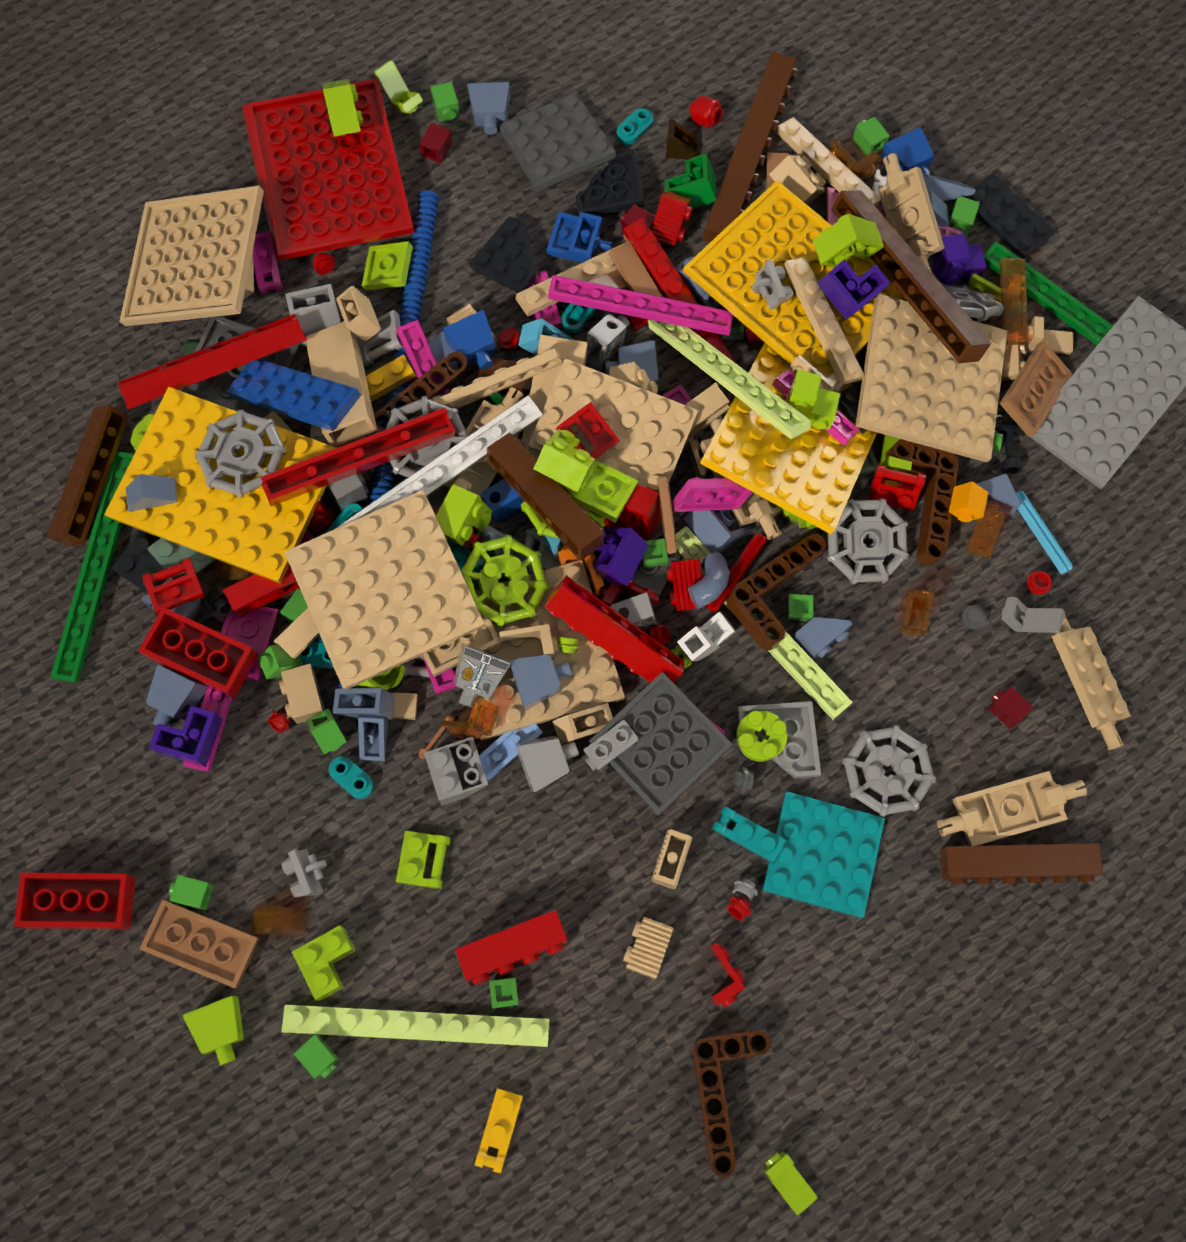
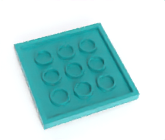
M786 791L775 834L785 839L787 843L776 863H768L762 891L858 918H864L885 818Z

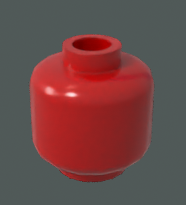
M705 95L699 96L694 100L689 108L692 122L705 128H712L718 125L723 116L720 102Z

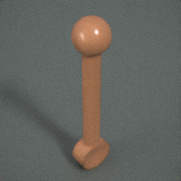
M452 715L445 717V723L426 748L419 751L420 758L426 759L424 753L430 751L448 725L454 723L455 719Z

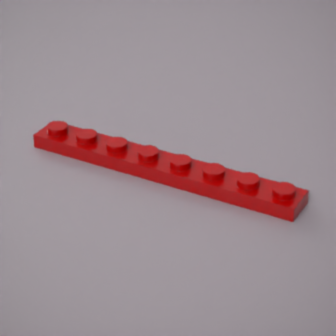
M641 218L623 229L625 237L632 244L664 298L698 304L645 220ZM690 328L736 363L717 333Z

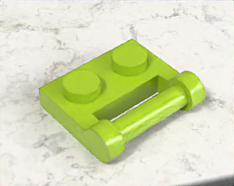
M405 831L396 883L442 889L443 881H441L443 864L446 847L450 845L451 838L442 835ZM430 843L437 844L431 879L424 878L429 846Z

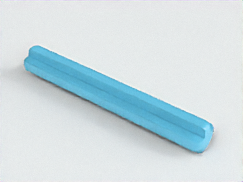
M1023 491L1017 492L1016 495L1020 501L1018 511L1061 574H1065L1072 570V563Z

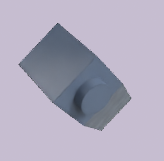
M922 173L927 191H932L943 202L956 199L958 196L964 197L975 193V189L966 184Z

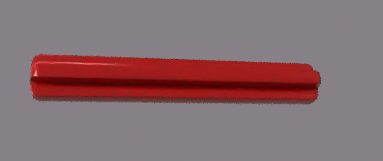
M760 533L754 535L730 569L726 589L715 601L706 605L707 609L714 613L719 610L732 589L767 541L765 536Z

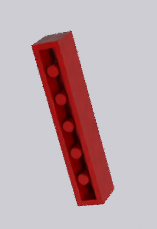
M567 575L549 594L545 607L553 616L563 619L571 629L581 632L588 637L593 645L602 647L613 659L620 660L628 666L632 673L639 674L649 684L662 672L673 683L683 674L685 663L683 659Z

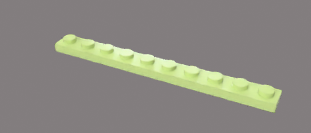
M648 320L649 328L788 438L793 439L811 429V421L690 328Z
M687 526L675 534L676 553L681 555L682 559L700 557L702 563L703 559L711 554L708 548ZM736 595L739 600L745 601L741 595ZM751 614L754 619L760 620L756 614ZM786 631L784 638L776 648L768 650L832 720L852 704V701ZM767 633L769 638L775 639L771 633Z
M285 1005L282 1032L548 1047L549 1019Z

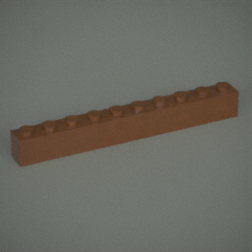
M774 51L771 52L705 226L703 241L710 243L745 211L743 209L744 204L749 205L752 196L750 188L751 186L755 187L759 177V174L756 173L757 169H762L766 158L763 155L764 150L769 151L772 142L770 134H775L779 123V120H776L777 116H782L785 107L783 99H788L792 88L789 83L790 81H795L798 69L795 68L797 58Z
M861 190L841 191L831 209L838 218L851 214L876 223L884 247L870 257L959 364L979 362L992 344L867 196Z

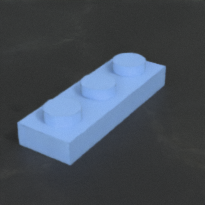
M536 724L517 731L504 733L479 755L487 782H490L518 757L515 747L516 743L538 739L543 734Z

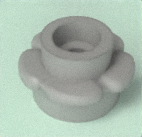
M742 879L741 881L737 880L734 882L733 894L737 898L741 896L748 902H751L753 897L757 896L758 891L755 889L756 885L752 881Z

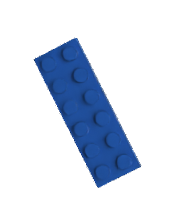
M260 359L249 362L226 391L232 399L331 431L336 429L361 396L357 388Z

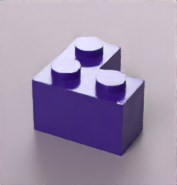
M965 234L942 236L944 249L935 253L931 259L934 275L937 280L946 285H951L957 281L966 280L969 282L973 274L981 277L986 269L981 244L967 245Z
M844 259L820 279L817 284L844 318L848 319L888 286L890 282L876 265L861 277H858Z
M603 528L604 542L601 547L594 551L599 558L593 569L611 585L628 586L649 545L632 528Z
M191 706L182 730L157 724L149 749L163 756L206 767L223 719L215 712Z

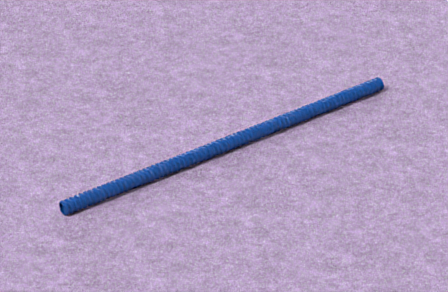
M422 191L419 194L420 199L418 200L419 205L417 206L418 211L416 213L417 217L411 243L413 248L400 311L401 326L416 320L419 321L421 317V306L423 304L422 300L424 298L425 281L427 279L426 275L428 273L427 269L429 267L428 263L439 196L432 191ZM404 348L400 350L395 349L393 360L404 355L411 366ZM410 380L388 392L385 405L409 387ZM399 405L396 407V409L403 407L404 405ZM387 420L382 422V429L387 427ZM390 461L378 465L374 469L375 475L373 476L374 482L372 483L370 503L393 488L392 484L395 481L393 478L395 473L392 472L393 467Z

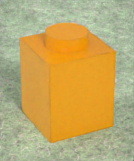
M974 482L955 486L949 513L956 516L962 522H971L972 520L983 518L988 491Z

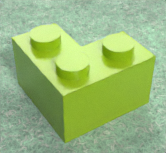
M349 79L323 84V92L334 136L360 132L359 125L364 123L361 110L356 111L354 102L358 101L355 84L350 85Z
M851 214L841 216L838 222L822 230L820 235L813 239L820 263L833 268L851 256L868 259L884 247L876 223Z
M798 369L786 402L808 418L814 428L830 430L835 420L841 393L819 388L822 375Z
M558 429L544 444L534 470L578 492L584 485L596 459L590 457V454L585 450L577 449L580 440L575 438L573 433Z
M453 484L436 518L445 538L463 547L465 541L471 537L473 529L482 532L483 528L489 524L492 510L477 494Z
M340 925L292 951L314 999L318 1001L344 988L333 964L356 951L345 928Z

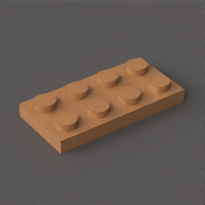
M1045 341L1038 343L1001 400L1000 405L1028 437L1033 436L1038 432L1060 396L1061 388L1071 378L1072 373Z
M162 899L139 950L238 989L260 938Z

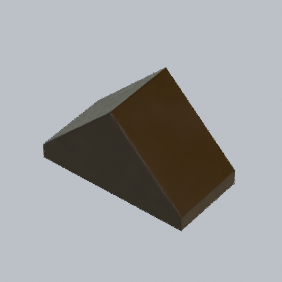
M673 119L669 120L666 158L688 160L699 156L701 140Z

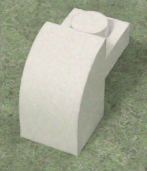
M718 612L703 626L694 627L677 642L691 661L696 662L718 649L719 645L733 635L736 630L723 613Z

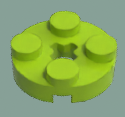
M752 711L741 720L736 731V740L741 748V752L747 758L757 762H764L777 757L785 748L787 743V727L778 716L771 712ZM764 730L768 740L757 741L758 736L755 735V732Z

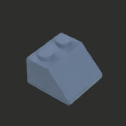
M732 510L690 511L683 518L688 524V528L699 537L711 553L725 551L753 530L750 524L739 526Z

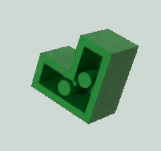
M707 153L686 160V173L665 180V191L690 198L689 206L693 208L705 206L716 201L715 173Z

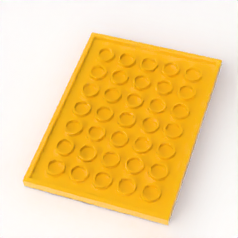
M777 180L684 266L683 272L788 363L792 364L795 357L800 355L826 378L835 372L786 272L781 284L782 286H791L793 296L789 301L780 303L776 309L770 310L762 294L754 293L752 290V285L756 282V273L764 267L766 260H772L774 266H783L787 260L806 257L817 281L834 269L820 263L813 243V239L820 235L822 230L832 225ZM851 256L846 260L858 277H861L874 265L878 267L870 257L863 259ZM889 279L890 284L879 292L883 295L907 301ZM824 293L856 356L868 344L875 297L848 319H845Z
M764 343L748 373L785 402L787 401V397L772 384L777 377L789 369L791 364ZM845 384L844 387L841 389V391L847 389L848 387H850V386H852V385H851V384ZM735 397L700 464L832 534L837 527L877 432L869 430L862 434L859 431L844 446L825 429H817L811 425V429L790 439L738 397Z
M168 387L104 515L281 584L290 565L284 552L299 546L326 486L274 506H270L263 487L246 493L241 498L217 488L210 489L205 484L206 479L198 460L195 459V452L199 451L208 431L207 426L210 423L214 424L236 414L237 411ZM248 423L245 424L247 429L255 431L258 428ZM237 424L221 432L224 433L227 431L228 433L234 431L233 428H235ZM275 426L283 446L287 449V454L283 455L277 471L336 449V447ZM265 433L261 437L265 446H272L268 434ZM216 436L210 450L214 449L219 438L218 436ZM244 448L240 451H235L237 458L245 454ZM273 454L266 455L261 466L264 471H266ZM215 458L209 460L213 472L218 468ZM256 472L252 477L243 478V484L261 475ZM139 474L171 477L176 482L178 502L129 512L126 487ZM224 474L220 478L235 484V477Z

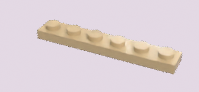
M794 117L777 126L776 133L801 157L805 156L812 164V167L839 193L844 190H861L875 207L880 205L882 199Z
M628 241V242H625V243H623V244H621V245H619V246H617V247H620V246H622V245H625V244L629 243V241ZM609 250L556 276L588 282L617 270V267L609 255ZM552 277L516 294V300L527 317L559 302L548 299Z
M806 257L787 260L783 268L840 384L844 385L861 381L865 375L822 289L817 284L818 281Z
M555 348L544 349L533 358L521 359L512 367L500 368L489 377H479L468 386L456 387L451 390V393L444 396H435L430 400L452 409H458L559 366L563 362Z

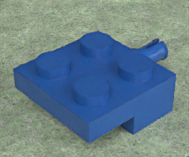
M558 212L547 247V255L583 263L592 259L597 248L607 251L611 250L612 242L601 240L599 236L602 228V217L580 212L579 217Z

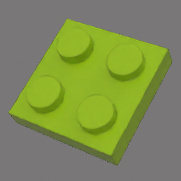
M410 242L369 246L362 287L366 291L406 286L413 248Z
M595 460L584 485L578 492L575 491L572 499L578 505L581 504L584 508L616 523L627 501L638 485V480Z

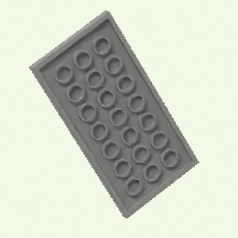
M1138 296L1061 388L1060 396L1038 432L1030 437L1091 483L1102 489L1185 388L1186 329Z

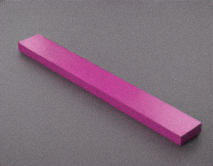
M555 275L552 277L548 293V299L727 336L730 334L733 314L727 310Z

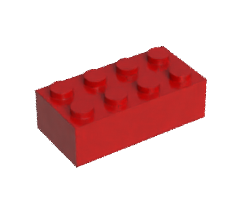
M162 607L138 650L146 658L234 699L259 655L252 647L165 607Z
M21 873L14 926L24 929L130 930L136 877L128 874Z
M554 910L457 948L455 951L466 981L479 985L489 981V975L498 972L501 976L514 971V965L524 962L526 966L539 961L538 955L548 952L549 956L564 951L563 946L567 944V939L557 912Z

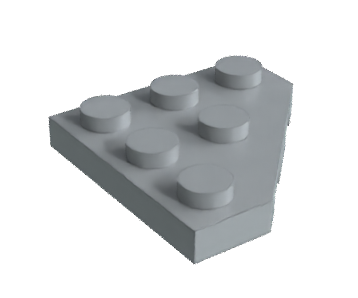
M812 701L738 706L739 724L752 711L771 712L786 724L787 743L783 751L772 759L775 763L794 778L821 776ZM764 730L755 732V735L758 736L757 741L768 740Z

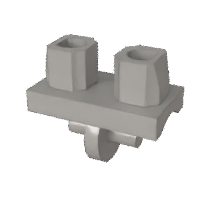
M766 260L764 267L756 273V282L752 285V290L754 293H761L762 297L766 299L769 309L774 310L780 303L789 301L793 296L791 286H782L781 284L785 278L783 266H774L772 260Z
M294 849L288 853L289 858L283 861L281 865L286 875L294 873L297 875L298 881L291 884L290 887L293 897L312 896L322 893L323 889L319 880L324 878L321 870L327 866L326 861L317 862L315 854L309 855L307 849L300 851Z

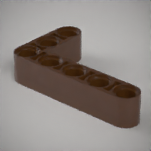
M460 352L448 354L376 412L374 418L377 431L374 433L386 430V428H379L377 423L380 420H387L389 422L392 415L391 411L394 408L420 400L413 395L414 392L421 390L425 392L427 399L430 400L435 396L441 395L463 377L467 366L465 355ZM456 361L462 367L460 369H453L449 364ZM435 376H440L444 379V382L435 384L431 379ZM421 410L416 411V412H414V413H411V414H409V415H406L405 417H406L408 420H410L413 416H415V415H416L418 412H420ZM406 455L399 457L400 461H402L406 457ZM408 463L406 465V467H409L416 471L424 467L422 465H413L411 463Z
M901 439L886 452L885 459L892 456L912 462L910 472L921 473L927 476L917 559L922 565L931 566L941 560L947 552L952 514L949 513L953 489L956 486L959 462L954 453ZM929 549L934 553V556L930 554Z
M811 534L736 584L728 595L726 601L729 609L762 649H775L785 636L784 627L762 601V598L813 564L826 549V541L821 535ZM791 558L797 560L798 563L793 562ZM773 570L778 571L781 576L776 575ZM754 582L761 584L763 588L757 587ZM736 595H741L745 601L739 600ZM751 614H756L760 620L754 619ZM767 633H771L775 639L769 638Z
M755 1030L701 1038L695 1041L692 1046L708 1163L712 1172L722 1178L729 1177L734 1173L736 1162L720 1061L766 1054L771 1047V1040L767 1033ZM755 1035L761 1036L764 1041L763 1048L759 1051L754 1050L751 1046V1039ZM728 1039L735 1040L738 1045L737 1051L732 1055L728 1054L724 1048V1044ZM703 1042L708 1043L712 1049L711 1055L705 1059L698 1054V1047ZM707 1070L713 1071L716 1076V1081L711 1086H706L702 1081V1075ZM712 1098H716L720 1103V1109L716 1114H709L706 1109L707 1102ZM715 1127H721L724 1130V1138L718 1143L713 1142L711 1139V1131ZM719 1156H726L729 1160L728 1168L724 1171H718L715 1167V1161Z

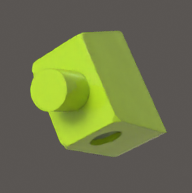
M237 996L227 997L183 1015L202 1054H210L216 1051L220 1066L236 1060L232 1045L244 1040L240 1005Z

